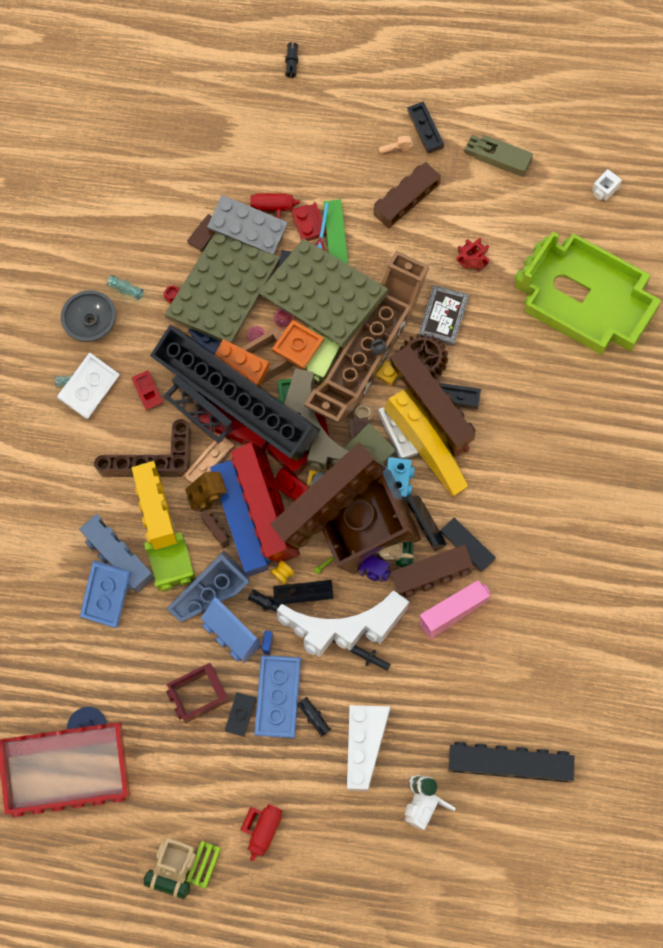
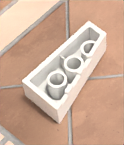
M350 705L348 791H369L390 714V706Z

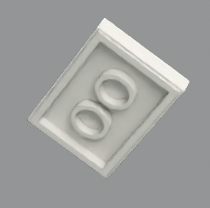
M89 352L56 398L85 419H88L120 374Z

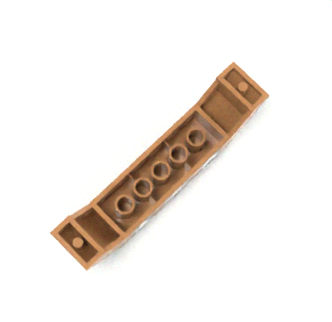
M396 250L387 265V270L381 285L388 288L389 293L346 344L325 381L311 392L304 404L305 407L339 423L359 406L375 379L377 372L412 315L429 271L428 265ZM375 339H381L385 342L386 351L384 354L375 355L372 353L371 344Z

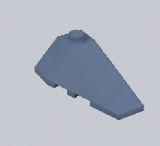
M223 550L167 607V610L182 622L207 609L215 597L222 602L236 596L250 580L238 563Z

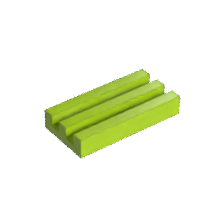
M201 841L195 862L186 881L206 889L222 848ZM205 847H207V851L200 866L196 880H194L193 877L197 869L198 863L200 861V858L202 856L203 850ZM212 850H215L206 877L202 883L200 880Z

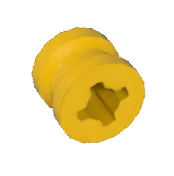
M282 560L278 563L276 569L270 571L283 585L287 583L289 577L295 574Z

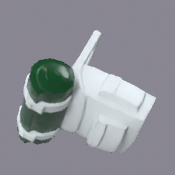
M415 775L409 778V788L414 793L411 804L406 806L404 813L405 821L419 830H425L437 803L448 810L455 811L456 809L434 795L438 786L437 782L431 777Z

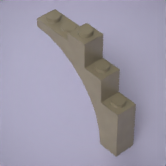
M295 368L284 404L321 429L311 444L307 461L308 465L314 470H327L329 463L334 466L349 451L333 441L320 426L314 411L304 406L314 389V372Z

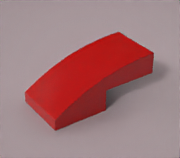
M148 370L131 377L146 410L163 403Z

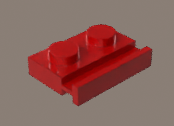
M316 202L312 205L307 204L291 209L301 241L303 238L307 241L318 239L322 218ZM324 229V236H327L326 229Z

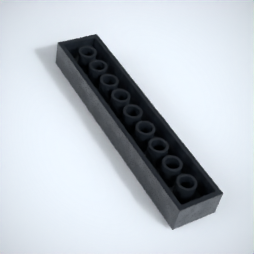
M171 324L150 354L157 362L175 375H178L190 386L293 460H301L321 430L185 332Z

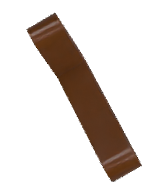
M177 419L172 424L170 455H100L95 459L94 466L103 477H134L131 467L154 461L156 468L160 463H165L162 469H157L160 477H183L190 468L191 429L189 424L184 419ZM180 428H186L182 433L177 432ZM180 445H184V446H185V448H184L183 450H181V451H178V450H177L178 446H180ZM108 463L107 468L100 469L102 464ZM127 463L124 469H119L121 464ZM184 463L181 469L176 468L177 464Z

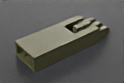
M472 135L467 143V147L464 149V152L474 156V159L522 177L525 176L533 158V153L486 135H483L482 138Z

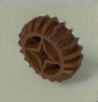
M426 333L424 337H420L417 334L416 339L411 336L409 338L410 342L405 340L404 346H401L400 350L408 345L412 350L420 348L417 351L420 355V361L422 362L421 357L425 353L423 364L428 366L434 365L430 368L432 377L435 379L437 375L441 376L442 370H446V364L448 363V351L445 350V345L441 344L440 339L434 341V335L427 338ZM427 348L433 350L437 355L429 352Z

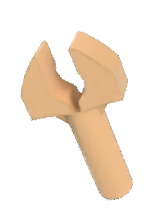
M410 136L398 137L397 142L379 147V152L383 154L397 149L405 152L413 147Z

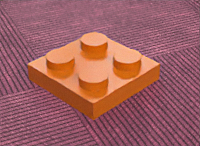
M292 320L272 348V352L304 370L324 342V337Z

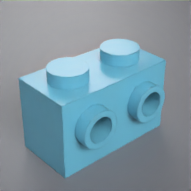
M389 457L387 469L392 472L404 501L407 502V496H410L412 493V485H409V480L414 478L415 467H411L412 460Z

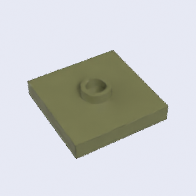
M370 423L344 447V449L350 451L360 442L372 451L382 464L396 451Z

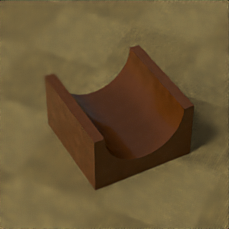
M387 468L383 471L380 478L373 480L363 493L354 497L353 502L341 509L338 516L331 521L329 520L322 530L337 567L351 574L359 572L358 567L366 558L384 548L399 543H416L422 540L392 472Z

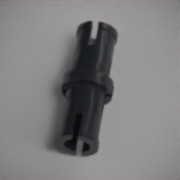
M292 42L287 44L285 75L290 78V72H292V78L297 75L296 65L299 58L297 57L298 44L295 42L293 48Z
M305 697L297 704L308 718L307 722L314 726L320 737H323L331 730L321 717L322 713L320 710H316L308 697Z

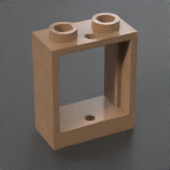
M276 327L245 345L242 349L253 353L273 340L276 343L282 334ZM283 358L271 365L261 384L292 367L294 364Z

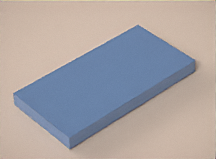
M261 655L255 736L295 739L301 658Z

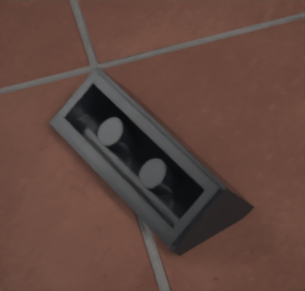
M408 496L407 504L433 550L437 551L445 547L447 543L421 497Z

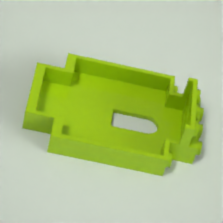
M552 232L549 237H544L541 242L538 241L533 249V255H529L524 262L525 267L523 270L519 269L514 278L516 280L515 288L528 294L524 302L526 305L525 313L601 355L611 341L632 351L661 303L660 299L644 291L651 275L574 233L569 239L566 238L562 246L557 244L559 234ZM559 276H565L589 289L590 292L581 303L554 287L553 281Z

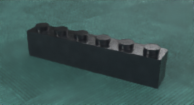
M454 742V745H450L448 772L566 783L574 781L575 755H569L570 752L557 751V754H552L546 749H536V752H529L528 748L524 747L508 750L507 746L496 745L495 748H487L486 744H475V747L466 746L467 743Z

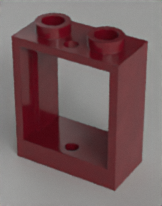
M211 663L167 684L169 690L166 693L170 701H175L177 708L174 709L179 720L183 719L186 723L229 702ZM208 675L218 699L187 714L176 690Z

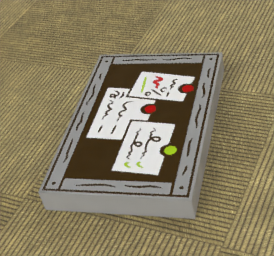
M434 285L419 331L420 337H424L425 333L427 338L434 335V341L440 339L442 343L454 346L469 294Z

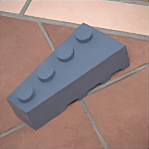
M98 514L94 515L79 529L87 539L85 544L92 551L96 549L99 552L97 556L103 563L108 562L112 566L131 571L128 585L129 591L134 589L138 593L154 579L149 569L134 553H131V550L123 541L118 539L114 531L104 524Z

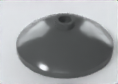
M86 290L73 295L64 304L61 312V323L65 332L71 338L80 342H94L102 339L112 330L116 321V309L111 299L107 295L94 290Z

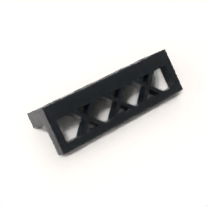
M176 375L172 379L173 386L163 397L217 444H220L234 429L233 422ZM178 390L182 393V400H173L170 396ZM194 403L196 411L187 412L185 404ZM199 415H208L210 423L201 424L199 422ZM221 426L225 431L217 437L213 434L212 427Z

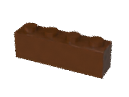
M427 162L417 166L413 173L408 177H404L396 188L390 189L383 199L376 201L374 204V216L389 229L440 185L441 175Z
M464 544L391 571L399 595L408 598L415 595V592L423 589V591L434 588V585L437 583H449L453 580V577L459 575L460 577L468 576L474 570V567Z

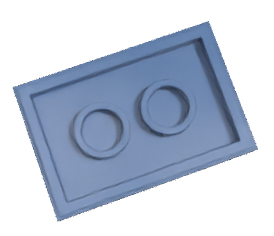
M96 560L93 561L80 617L117 628L131 571Z

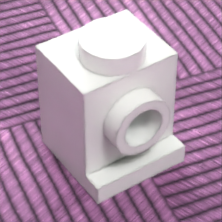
M607 169L594 183L593 195L598 200L604 199L607 201L615 191L619 190L622 179Z

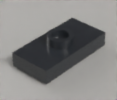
M236 692L225 732L245 737L255 705V697Z

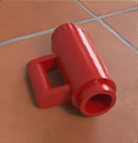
M255 193V195L250 196V207L260 211H277V216L274 217L281 219V211L291 210L293 206L300 204V201L294 199L292 194Z
M270 804L263 808V811L250 807L240 830L251 835L248 850L251 851V861H254L259 855L264 856L283 817L281 816L283 810ZM256 813L260 814L254 831H250L249 829Z

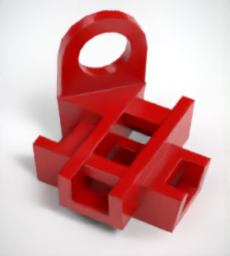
M478 238L474 243L467 239L463 247L458 246V253L460 254L456 257V260L466 270L468 268H475L479 272L490 261L484 255L488 252L489 245L484 246L481 243V238Z

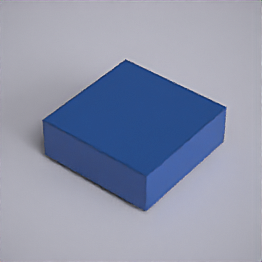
M264 631L261 648L264 654L271 655L274 638L272 631Z

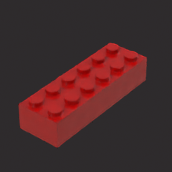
M250 442L231 451L233 457L231 462L233 467L237 469V480L240 486L243 487V498L249 505L250 510L248 513L251 520L255 523L256 528L254 531L257 538L261 541L262 546H260V550L263 556L277 563L281 560L285 562L299 556V549L285 543L270 525L285 511L265 450Z

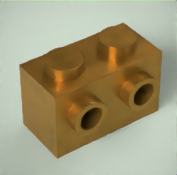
M220 471L204 472L185 489L191 510L200 511L209 510L211 505L220 501L221 497L227 493Z

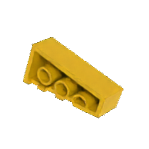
M154 461L131 467L136 483V495L140 499L138 505L141 513L144 514L142 522L144 528L148 529V532H145L148 544L152 543L154 550L177 544L163 483Z

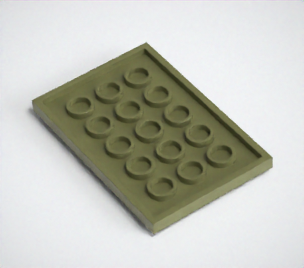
M215 232L166 311L165 318L220 342L224 339L233 344L260 297L258 292L271 278L279 265L280 256Z
M303 238L258 293L260 297L344 348L387 296L389 290Z

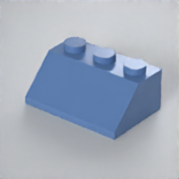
M215 597L201 617L204 623L202 626L209 634L213 632L217 636L216 641L223 648L227 646L231 650L229 654L237 662L241 660L245 663L261 645L258 639Z

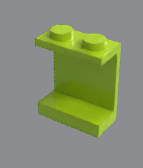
M182 532L175 533L177 544L154 550L152 543L144 542L156 581L155 587L158 591H169L176 585L186 586L195 579Z

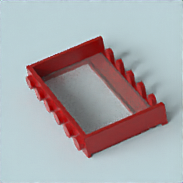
M122 722L0 739V774L5 815L11 814L12 817L24 816V812L32 811V814L44 813V809L52 808V812L65 810L64 806L72 805L73 809L85 807V803L93 802V806L105 804V800L113 799V803L126 801L125 797L131 795Z

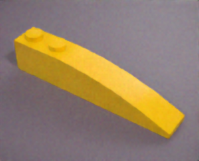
M409 389L402 390L390 397L384 407L386 413L393 419L408 441L416 448L419 455L449 493L454 497L465 490L468 484L447 440Z

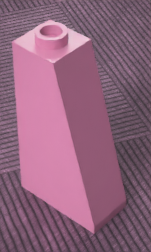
M477 580L422 613L419 618V624L431 640L488 602L490 591L484 583L481 584Z

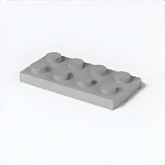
M221 195L207 228L242 243L275 254L288 226V222Z

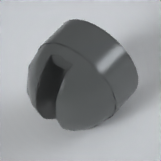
M375 339L371 344L372 353L375 355L384 354L386 351L385 342L381 339Z

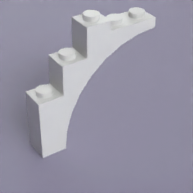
M392 591L381 603L372 609L356 616L342 619L309 617L281 604L277 609V618L282 625H288L294 629L296 635L301 638L305 637L304 647L311 655L316 654L320 657L333 640H335L339 647L347 648L350 651L364 633L370 641L381 644L408 610L409 601L395 591Z

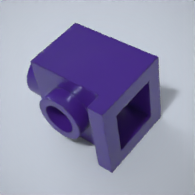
M373 555L366 558L359 569L361 576L367 574L366 576L375 582L377 580L386 582L391 573L389 571V563Z

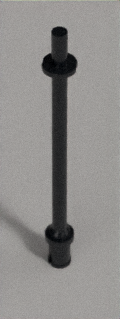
M255 589L251 591L252 594H249L248 601L261 606L264 611L272 610L277 613L280 605L274 604L273 597H267ZM356 645L350 650V652L365 659L367 667L372 663L388 671L391 666L390 663L375 656L376 650H372L369 653Z

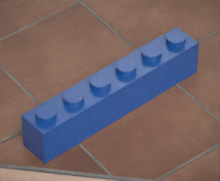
M231 460L211 466V472L220 471L227 493L221 497V502L245 575L249 577L269 570L267 564L270 563V560L264 557L260 550L262 544L255 534L254 529L256 526L249 516L248 511L250 508L243 498L244 490L238 483L237 469L233 467Z

